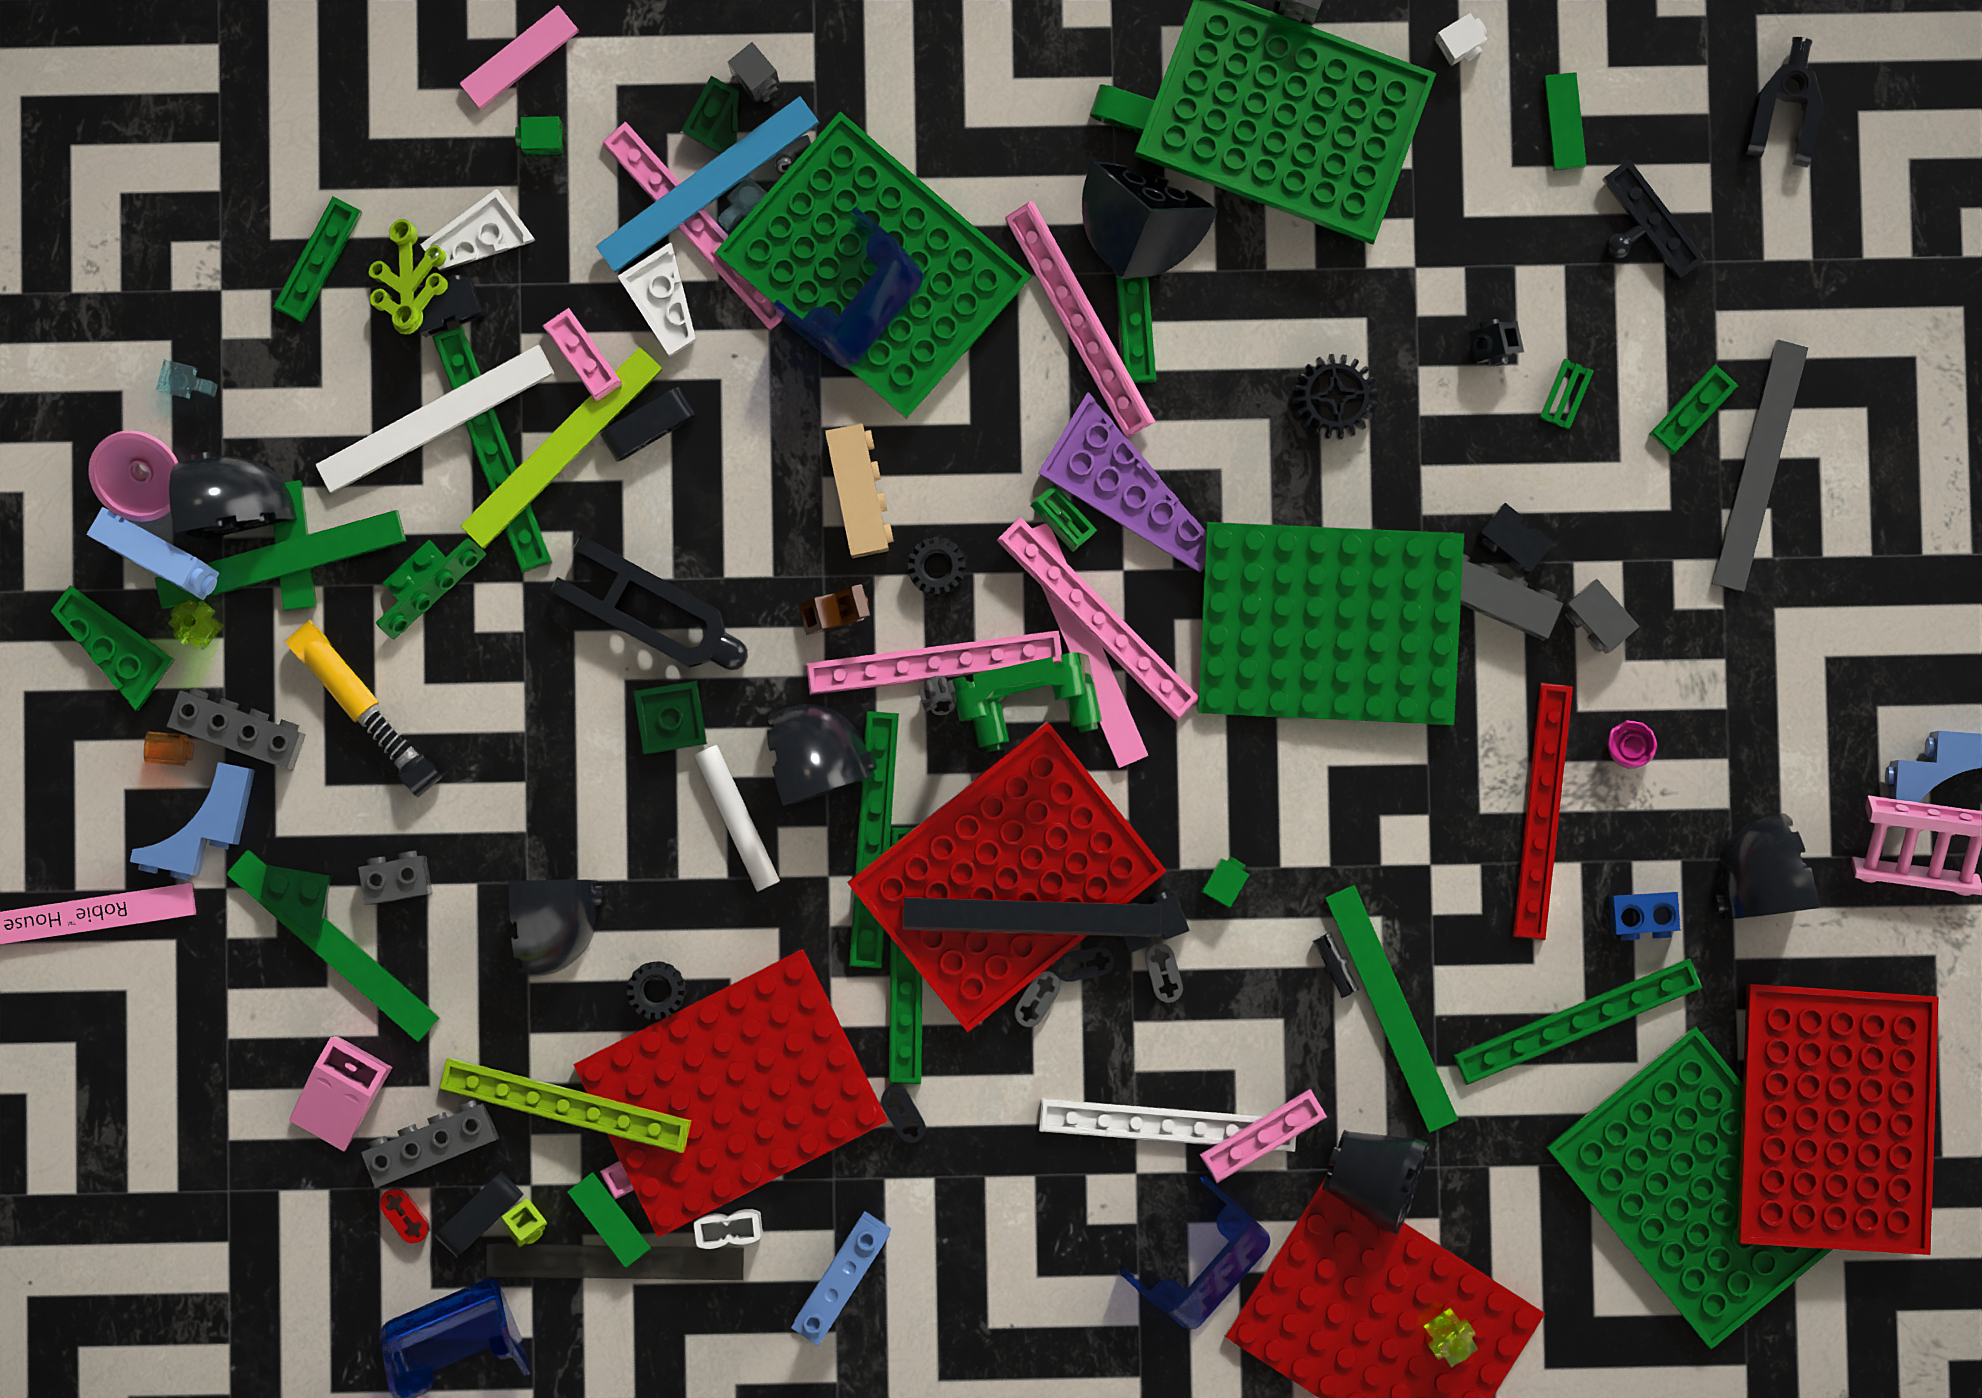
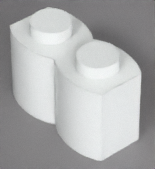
M753 1209L738 1210L729 1216L721 1213H711L700 1217L694 1222L696 1246L704 1249L718 1248L728 1242L737 1245L750 1244L759 1240L763 1235L761 1213Z

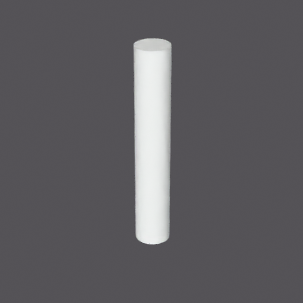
M718 745L697 753L694 757L756 891L758 892L780 882Z

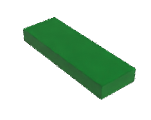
M1577 72L1545 75L1544 87L1553 171L1585 168L1587 165Z
M1716 364L1713 365L1649 435L1671 455L1675 454L1738 385Z
M593 1172L568 1191V1194L626 1269L652 1249Z

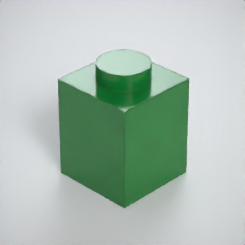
M559 116L521 117V127L515 128L516 146H521L525 155L563 154L562 122Z
M1231 856L1227 861L1220 858L1201 892L1230 908L1250 875L1244 871L1246 865Z

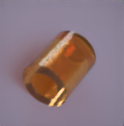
M147 732L144 742L145 763L185 767L187 760L192 761L194 742L189 741L188 735Z

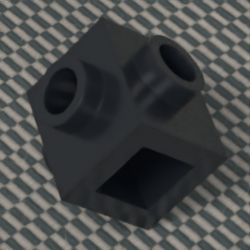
M1499 319L1488 320L1480 323V329L1469 332L1471 351L1474 355L1475 363L1489 362L1490 367L1500 366L1508 363V357L1524 352L1518 321L1499 322Z

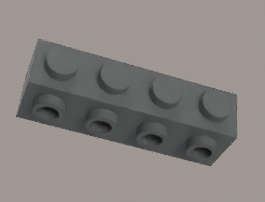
M192 687L189 693L179 691L167 727L286 769H294L306 734L298 732L299 725L281 719L280 724L267 721L269 714L252 708L250 713L247 714L238 710V703L221 698L219 703L208 700L209 693Z
M473 1100L458 1106L459 1113L447 1117L446 1112L430 1117L427 1119L429 1125L417 1129L416 1124L398 1130L399 1137L387 1141L386 1136L368 1142L369 1149L361 1152L374 1187L378 1188L499 1139L486 1102L477 1105L476 1101Z

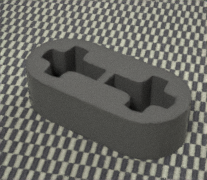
M1155 943L1147 949L1145 954L1153 990L1156 997L1166 1003L1174 1002L1179 999L1183 991L1175 955L1168 945ZM1160 948L1163 953L1168 952L1169 958L1164 960L1165 971H1160L1159 964L1151 961V956L1155 955V949ZM1167 974L1170 983L1177 984V989L1173 990L1172 997H1167L1166 993H1160L1159 988L1164 986L1162 975Z
M1043 971L1029 984L1015 1008V1017L1021 1025L1025 1027L1036 1026L1045 1016L1060 990V981L1054 973ZM1049 976L1053 979L1051 984L1055 989L1053 992L1046 991L1040 999L1036 996L1040 990V985L1037 982L1040 978L1045 980ZM1034 999L1037 1000L1039 1003L1035 1008V1012L1038 1014V1017L1024 1021L1022 1019L1024 1014L1020 1011L1023 1005L1029 1007Z

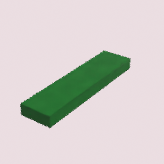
M332 196L273 306L274 309L304 323L362 214L361 210Z
M1116 275L1123 364L1134 384L1156 382L1148 277L1123 279Z
M300 480L284 482L293 499L297 519L273 524L275 543L308 535L303 483ZM313 568L280 577L284 611L317 607Z

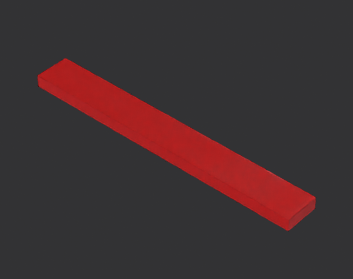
M1540 683L1512 933L1514 937L1546 940L1572 701V686Z

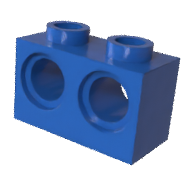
M1678 892L1608 896L1611 934H1620V940L1640 939V933L1652 932V938L1672 937L1671 931H1681ZM1659 906L1664 907L1668 913L1666 922L1661 925L1656 923L1653 918V913ZM1627 908L1632 909L1636 915L1635 923L1629 927L1624 925L1621 920V915Z

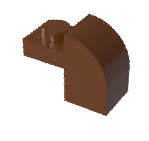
M862 584L851 586L835 594L812 598L798 605L806 635L847 626L862 621L864 617L870 615L868 598L864 594Z

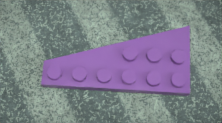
M1088 392L1038 474L1201 573L1205 566L1207 532L1191 516L1176 495L1170 491L1159 475Z

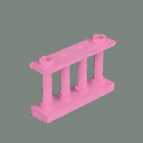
M1868 796L1865 808L1869 821L1875 823L1866 859L1852 857L1851 865L1855 878L1870 883L1882 881L1954 891L1964 896L1971 894L1982 895L1981 879L1979 874H1974L1982 847V811ZM1891 825L1907 828L1898 863L1879 860L1887 827ZM1922 830L1939 832L1929 867L1911 865L1919 831ZM1955 834L1970 836L1961 872L1943 869L1951 836Z

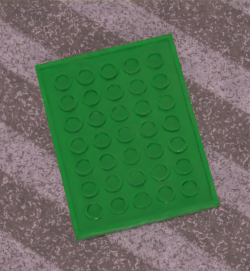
M1193 0L1134 156L1373 245L1436 73L1241 0Z
M842 112L835 116L715 251L717 257L905 419L909 418L1032 277Z
M1207 522L1198 713L1454 725L1464 533Z
M1693 1026L1546 1148L1709 1349H1712L1833 1249L1737 1243L1743 1083L1699 1029Z

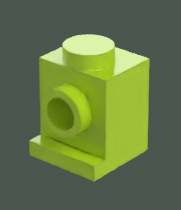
M528 1197L501 1217L504 1229L518 1247L525 1243L528 1245L538 1240L542 1236V1231L547 1224Z

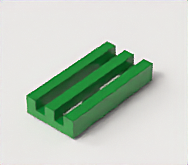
M1563 359L1539 418L1569 430L1594 370L1583 368L1582 365ZM1566 370H1571V376L1554 416H1551L1549 411ZM1579 374L1583 375L1565 421L1560 418Z
M1055 484L1030 505L1072 552L1097 531ZM1050 496H1051V497L1054 499V501L1063 509L1062 511H1061V510L1056 506V504L1049 498ZM1071 519H1072V520L1076 523V525L1084 532V534H1082V533L1078 530V528L1070 521Z

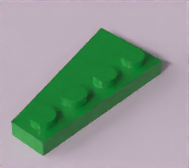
M69 585L51 610L72 637L85 649L94 663L108 676L117 690L125 696L135 711L140 710L176 660L73 586Z

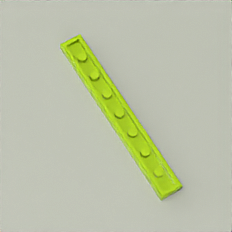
M639 347L615 371L622 385L597 402L592 395L585 400L460 527L482 549H485L663 369Z
M446 1058L439 1090L679 1153L685 1151L691 1120L453 1058Z

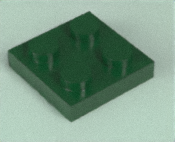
M697 681L633 691L644 755L708 744Z

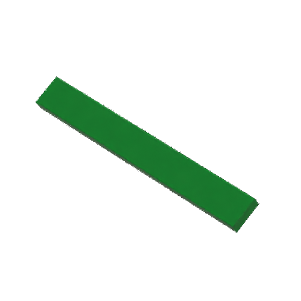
M462 325L432 336L452 391L481 376ZM494 407L465 422L491 493L517 469ZM529 504L505 528L522 573L552 563L531 504Z
M393 510L206 563L219 572L215 589L205 598L407 542L399 511ZM161 577L154 578L162 609H169L201 600Z
M867 711L865 746L867 752L871 751L874 755L877 769L874 770L876 777L862 782L856 875L890 848L899 713ZM854 892L849 966L882 968L884 928Z
M892 827V846L914 828ZM892 938L890 959L889 1084H921L923 976Z
M247 850L227 872V875L412 1038L420 1042L441 1017L325 916L321 937H316L263 899L261 892L266 864L250 850Z
M1355 885L1325 897L1427 1131L1430 1133L1458 1121L1459 1119Z
M1687 958L1454 1054L1453 1057L1464 1084L1468 1085L1702 988V985L1691 959Z

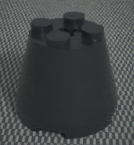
M1344 1130L1338 1148H1334L1330 1157L1329 1166L1333 1167L1332 1173L1328 1172L1322 1190L1329 1192L1384 1231L1398 1234L1409 1213L1410 1203L1424 1171L1429 1152L1428 1143L1416 1138Z

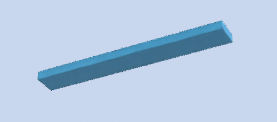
M799 96L596 245V248L615 273L817 126L819 121Z

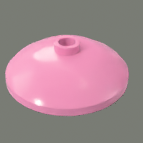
M120 431L106 437L93 451L89 462V479L98 499L114 514L131 521H153L171 511L169 481L172 468L178 461L171 450L157 438L139 431ZM140 464L146 467L147 472L140 468Z

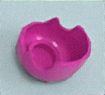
M1627 720L1612 728L1607 748L1611 758L1619 766L1627 769H1636L1643 767L1653 759L1657 749V741L1653 731L1644 723Z

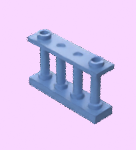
M864 1211L795 1318V1322L791 1327L793 1330L819 1346L889 1237L891 1230L889 1226Z

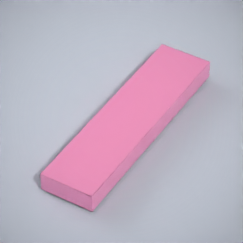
M558 5L460 82V85L481 110L575 36L579 30Z
M1311 1089L1203 1152L1200 1156L1214 1180L1218 1183L1327 1118Z

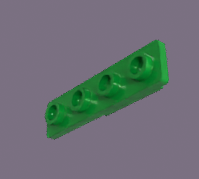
M468 537L445 557L429 539L383 582L398 602L376 621L377 626L391 639H396L486 556L484 550L471 537Z

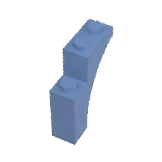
M1950 731L1930 732V737H1927L1925 741V756L1929 757V762L1890 761V767H1887L1885 771V785L1889 786L1888 798L1920 803L1925 795L1942 781L1964 771L1982 768V734Z
M218 762L212 787L194 818L170 838L155 845L133 849L130 862L138 863V870L157 873L158 868L171 870L170 877L189 880L190 875H199L207 839H210V846L228 849L229 843L239 845L255 770Z

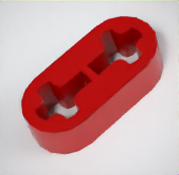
M392 1188L381 1196L380 1208L383 1214L404 1241L411 1244L418 1243L428 1236L430 1231L428 1219L404 1189ZM391 1194L395 1198L398 1196L402 1197L403 1201L400 1203V1207L405 1214L402 1215L397 1208L391 1210L388 1207V1204L391 1202L389 1198ZM408 1216L413 1223L420 1222L422 1224V1227L419 1229L421 1233L419 1237L416 1234L409 1235L407 1233L410 1225L405 1217Z

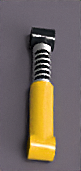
M310 619L285 640L293 653L309 667L354 722L359 721L363 727H367V733H372L374 735L373 740H378L379 746L385 748L384 753L390 754V760H395L394 765L400 770L398 773L399 778L416 797H420L443 777L435 765L423 753L417 754L412 746L408 747L406 744L407 740L403 741L400 737L401 733L397 734L394 730L396 726L391 727L389 724L390 720L386 721L383 717L384 713H380V708L377 706L379 701L330 645L326 636Z

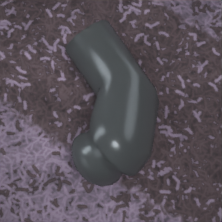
M808 135L800 137L776 155L774 167L778 173L784 175L797 160L798 155L802 154L810 146L811 141Z

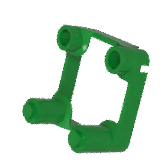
M1080 652L1061 655L1062 662L1055 664L1053 657L976 673L973 674V682L966 681L965 676L952 679L960 722L973 720L978 748L985 747L986 753L1004 750L1003 743L1009 742L1001 702L1010 694L1052 685L1055 701L1066 700L1071 728L1078 727L1079 733L1098 729L1097 723L1102 722V716L1089 656Z

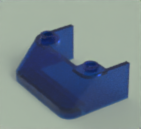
M856 207L851 211V222L870 237L866 246V253L869 260L878 267V270L843 312L838 316L829 308L815 307L802 320L779 300L773 304L774 313L777 317L835 364L843 368L853 367L863 358L921 288L923 282V273L920 267L901 245Z
M1205 1174L1200 1180L1226 1203L1217 1216L1216 1225L1219 1232L1229 1242L1186 1290L1173 1279H1163L1157 1282L1150 1290L1124 1265L1119 1270L1121 1276L1152 1304L1185 1329H1196L1201 1326L1266 1253L1270 1246V1236L1267 1230Z
M492 1279L480 1281L386 1322L380 1330L389 1392L393 1398H417L426 1394L434 1383L433 1371L491 1347V1351L496 1358L508 1359L513 1357L523 1375L530 1374L522 1336L501 1287L497 1281Z

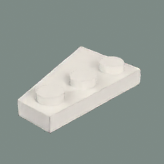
M495 189L420 245L425 251L432 245H438L446 252L447 258L445 263L437 267L442 272L536 240L499 190Z
M670 242L618 275L621 283L669 357L696 341L673 246Z

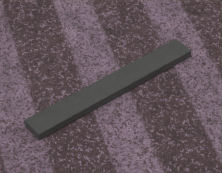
M1779 339L1775 341L1712 581L1713 585L1739 592L1745 591L1808 347Z

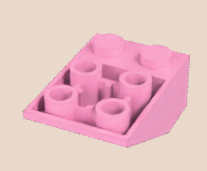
M338 1036L330 1037L314 1065L289 1121L345 1152L393 1067Z

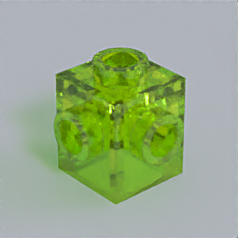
M190 599L186 603L184 601L180 602L170 614L173 618L168 623L175 629L172 633L175 638L186 646L192 643L201 650H204L224 625L213 617L216 611L206 602L200 600L197 603Z
M1451 1308L1424 1325L1432 1339L1428 1346L1438 1360L1444 1357L1451 1368L1457 1363L1466 1360L1473 1352L1478 1350L1472 1340V1337L1476 1335L1473 1328L1466 1319L1460 1321Z

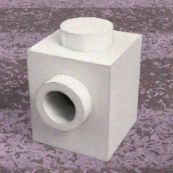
M1469 13L1438 32L1435 41L1452 66L1464 58L1467 62L1471 61L1483 52L1482 47L1487 41L1485 36L1487 35V30L1479 18L1474 19L1472 14Z

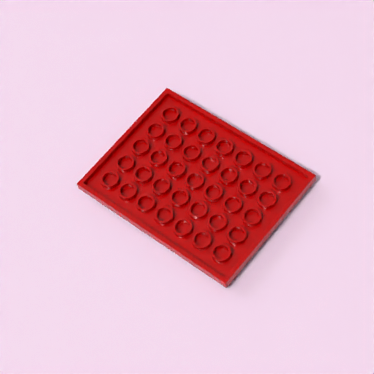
M1046 721L847 883L965 1030L969 1032L1091 932L904 926L905 898L1126 905L1166 873L1167 870L1049 722Z
M804 949L573 1064L588 1094L691 1120L683 1153L607 1134L658 1238L889 1121Z
M1747 984L1737 1243L1931 1255L1939 997Z
M1325 1176L1224 1336L1319 1398H1493L1546 1313L1406 1223L1403 1224L1398 1234L1384 1231L1329 1192L1322 1190Z

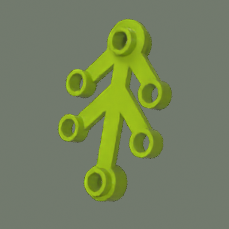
M399 219L391 225L389 237L399 246L400 277L392 273L391 269L382 261H376L370 266L369 275L377 282H384L399 292L401 304L392 301V297L383 289H376L372 292L370 303L380 311L385 310L392 315L393 326L401 334H411L422 324V310L434 294L440 295L446 291L448 282L439 273H433L428 276L425 283L426 286L415 300L414 291L433 266L439 267L445 263L447 254L438 245H432L427 248L424 258L413 271L412 245L418 239L417 229L408 220ZM439 281V284L434 287L435 283ZM383 297V300L378 303L379 299Z

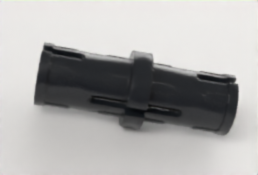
M1329 932L1313 940L1326 965L1324 970L1326 974L1330 973L1340 993V997L1344 998L1351 995L1352 992L1358 991L1359 987L1356 985L1346 965L1349 962L1346 957H1342L1332 937V933Z

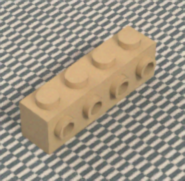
M863 423L825 431L851 557L857 558L889 551L888 543L894 542L890 523H883L881 512L887 511L884 492L877 493L875 481L881 480L877 461L871 462L869 450L875 449L871 430L864 431Z

